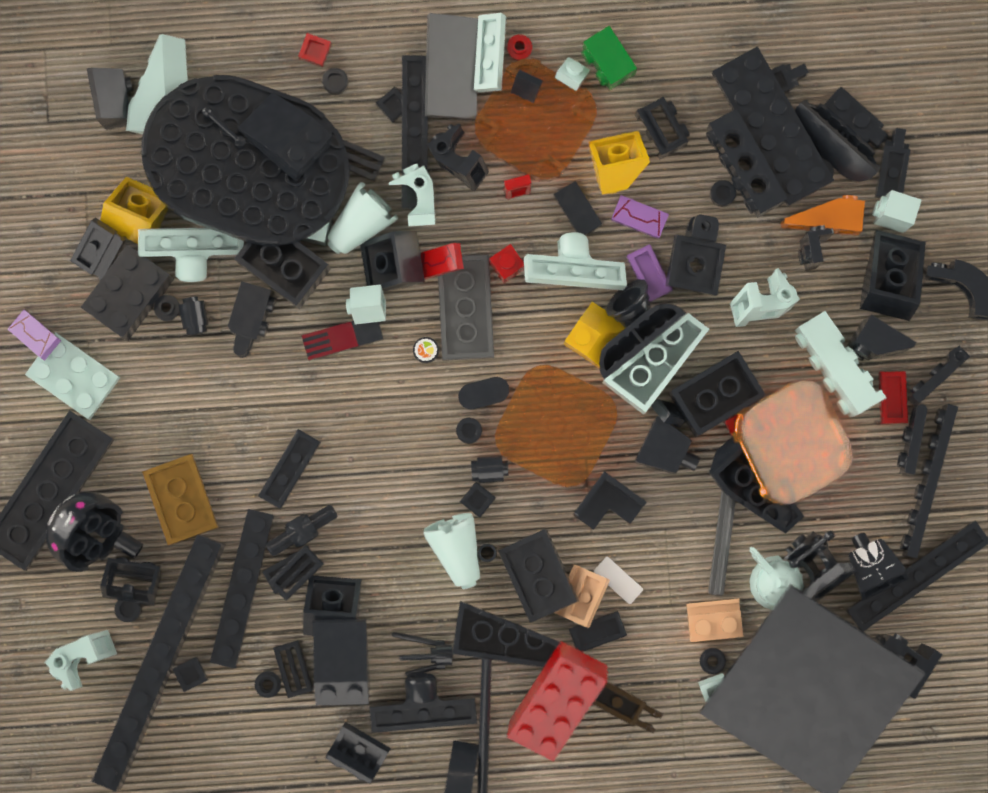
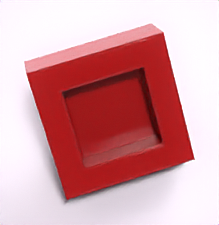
M307 33L298 58L323 67L332 43L329 40Z

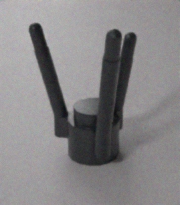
M392 632V637L435 646L430 648V654L399 656L400 660H430L431 663H436L405 672L406 676L452 666V645H445V640H432Z

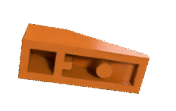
M843 195L842 198L785 218L781 222V228L810 231L812 227L825 225L826 229L833 228L836 234L858 236L863 228L865 201L858 200V197L854 195Z

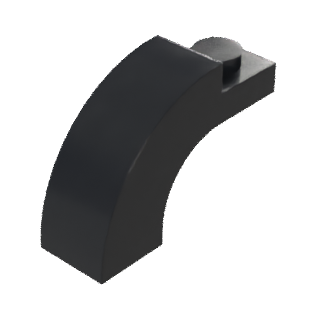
M957 259L950 263L949 269L943 263H931V266L928 265L923 269V280L948 283L956 286L965 294L969 303L968 318L988 321V277L980 269L970 263Z
M453 740L444 793H472L478 757V744Z

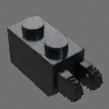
M241 281L228 327L231 333L236 336L232 349L233 353L240 358H247L252 350L254 341L260 342L261 337L265 338L269 323L266 322L268 312L272 313L274 310L276 298L273 297L274 292L271 289Z

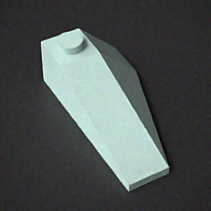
M164 34L159 35L148 60L149 64L144 76H141L137 92L129 103L126 131L143 134L147 119L156 104L164 96L179 87L180 84L188 81L185 39Z

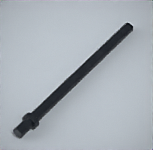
M487 656L481 658L477 793H488L492 657Z

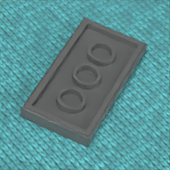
M429 13L427 15L425 116L475 121L477 119V91L474 90L478 18Z
M489 254L462 256L464 269L438 276L442 361L494 358Z

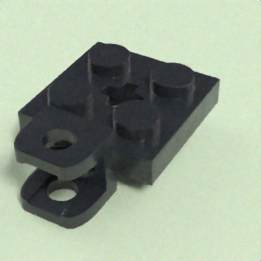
M702 214L691 217L686 227L685 236L674 235L665 286L711 296L718 295L726 245L716 243L719 230V222L716 217ZM695 258L698 259V264L702 265V268L696 270V273L690 267V262H693Z

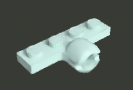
M209 228L138 229V255L140 257L173 256L175 258V276L184 282H199L206 279L207 259L209 256L237 255L244 246L243 240Z
M571 232L562 235L557 241V257L527 254L524 257L525 282L624 290L627 286L625 263L592 259L589 254L588 239L582 233Z

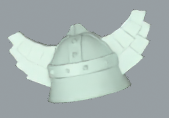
M750 547L749 551L758 563L751 573L750 589L759 604L764 608L772 610L790 584L803 591V574L800 573L798 567L791 568L789 562L784 561L780 556H771L764 559L754 547Z

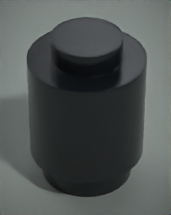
M198 296L182 299L183 304L178 305L182 327L183 330H186L187 336L207 332L206 326L209 323L204 300L199 301Z
M502 456L477 457V460L471 461L472 481H479V484L504 482V476H509L508 460L502 461Z

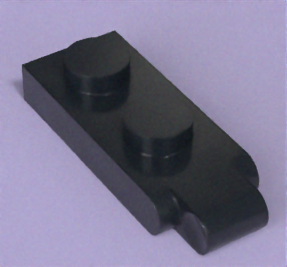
M840 86L824 104L868 144L870 142L874 147L879 148L889 137L882 130L884 124L843 87Z

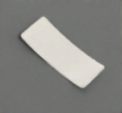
M605 557L594 570V573L609 579L608 586L628 604H631L643 591V588L609 557Z

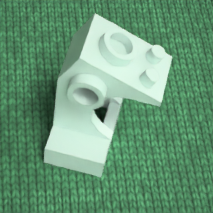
M416 163L403 169L405 175L400 176L399 172L393 174L394 180L390 181L389 185H408L417 194V205L408 214V226L435 225L433 180L426 167L422 166L419 168ZM418 177L422 178L425 182L424 185H416L415 179Z
M777 268L767 278L771 295L760 294L757 282L747 283L730 302L736 327L746 326L749 321L779 318L800 300L795 288L786 280V273H782Z
M105 630L87 635L56 649L45 663L50 668L49 672L51 675L63 682L61 687L64 690L68 688L72 691L83 687L77 671L78 663L82 657L86 658L88 664L114 656L117 652L109 631Z

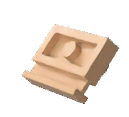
M574 564L569 574V579L579 601L554 613L589 628L610 580Z
M739 598L686 604L690 642L743 637Z

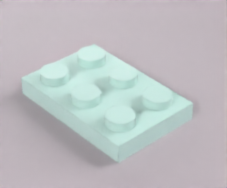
M55 332L54 335L61 342L45 361L38 356L25 375L85 418L91 420L120 377Z

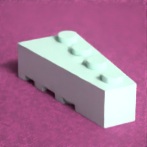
M826 311L795 329L797 343L802 349L806 348L811 355L809 357L811 365L816 371L820 370L825 378L823 383L830 393L834 392L839 400L836 402L837 406L844 415L848 414L850 418L854 417L886 398L881 390L876 392L872 387L873 378L869 372L862 368L859 369L857 366L859 361L855 352L849 346H843L842 343L845 342V339Z
M688 313L603 380L602 383L644 414L708 332L709 328Z

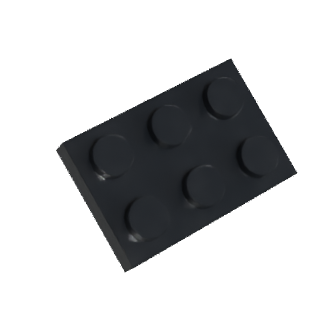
M543 529L498 550L530 623L579 601L547 529Z

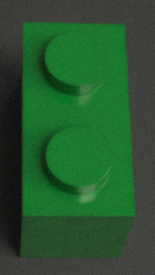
M610 25L583 41L582 56L588 65L593 64L597 70L595 73L596 78L602 86L606 85L609 90H612L636 75V65Z

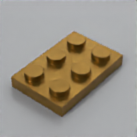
M193 454L142 471L168 546L195 537L197 534H203L219 528Z

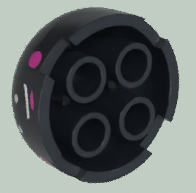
M82 492L66 499L52 514L46 530L47 546L52 556L73 572L89 570V565L100 559L103 561L112 552L117 538L123 532L124 526L121 524L122 509L106 496L95 492ZM96 532L106 539L101 543L89 533Z

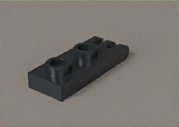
M923 404L912 408L909 426H905L902 442H905L904 452L899 453L897 467H900L899 474L915 475L927 415V407Z

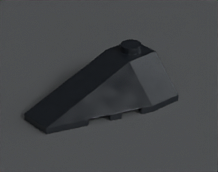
M734 434L716 450L709 474L724 494L785 534L804 518L802 512L750 439Z

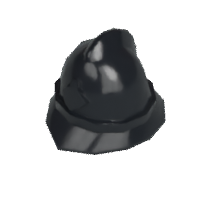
M636 279L628 283L624 290H618L607 305L606 312L608 316L613 317L627 328L648 311L651 306L649 302L650 297L647 293V282L644 279Z

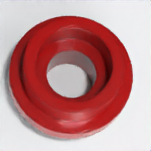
M514 35L507 43V52L515 60H525L532 53V42L525 35ZM517 43H522L524 45V49L518 51L515 49V45Z

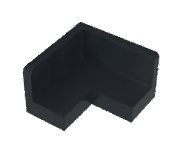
M604 471L572 515L593 530L608 510H611L624 521L631 524L647 502Z

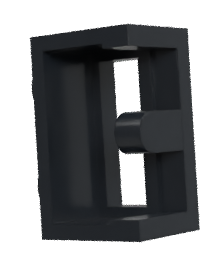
M664 96L638 109L635 114L637 120H642L646 128L647 138L649 141L653 140L657 147L659 160L687 146L689 142L687 138L690 136L685 124H679L675 118L677 110L671 100L667 102ZM659 107L663 110L678 137L677 140L670 144L651 111Z
M122 557L116 559L108 558L100 584L102 597L155 606L161 580L160 566H156L151 562H131ZM115 577L152 582L148 591L134 589V586L130 584H124L123 587L113 585Z

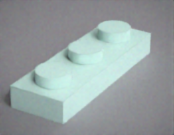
M502 13L479 15L474 90L479 93L502 90L506 16Z

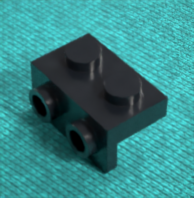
M825 225L812 227L800 240L801 249L798 250L800 265H804L805 271L814 270L824 262L820 242L827 241L834 234L833 228L826 229Z
M345 722L325 758L336 767L343 768L352 773L357 779L371 784L391 748Z

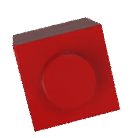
M511 244L489 258V264L504 284L524 270V262Z

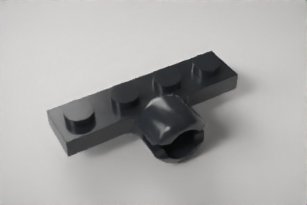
M416 673L407 676L405 679L406 699L404 701L370 704L369 706L372 733L477 724L475 695L441 698L437 694L436 677L430 673Z

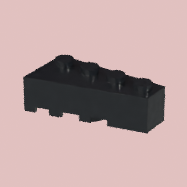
M460 600L452 654L476 658L487 656L492 657V660L544 668L560 641Z

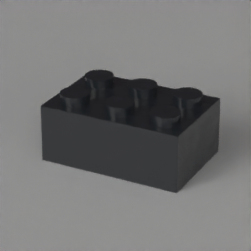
M247 242L234 258L239 265L299 310L331 269L328 263L300 242L279 246H264Z
M127 244L82 304L81 308L120 337L129 341L153 309L155 301L164 294L174 278L146 257H140L138 251Z
M739 350L668 393L676 407L685 417V422L695 438L766 396Z

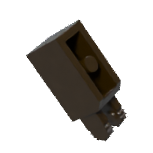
M608 681L592 703L632 726L637 725L652 734L656 728L648 722L639 720L642 711L644 710L651 716L659 719L663 716V713L648 706L644 700Z

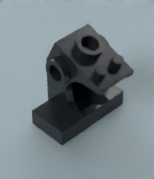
M459 123L455 126L450 124L447 127L448 131L436 134L427 145L441 168L464 182L466 187L475 192L490 171L482 156L474 150L467 157H462L455 153L456 146L465 132Z
M814 531L808 536L801 534L791 543L794 546L793 548L789 546L785 549L788 554L784 559L797 558L822 539L823 536L817 535ZM827 541L800 561L798 568L804 567L811 581L810 586L802 592L816 601L821 600L857 572L852 562L837 563L828 549ZM818 556H820L825 564V569L821 572L813 561Z
M897 633L893 636L877 634L875 640L903 658L905 654H908L912 657L910 663L924 671V677L909 696L916 699L943 654L923 643L915 652L907 646L909 641Z

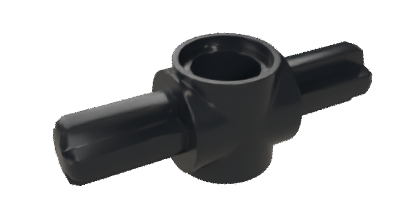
M327 505L311 516L304 513L285 525V532L266 543L269 553L272 556H276L292 545L299 548L319 536L318 529L338 517L337 512L332 505Z

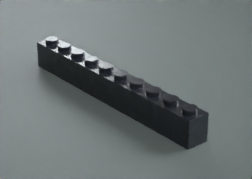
M197 534L91 782L114 792L122 789L224 551L225 544Z

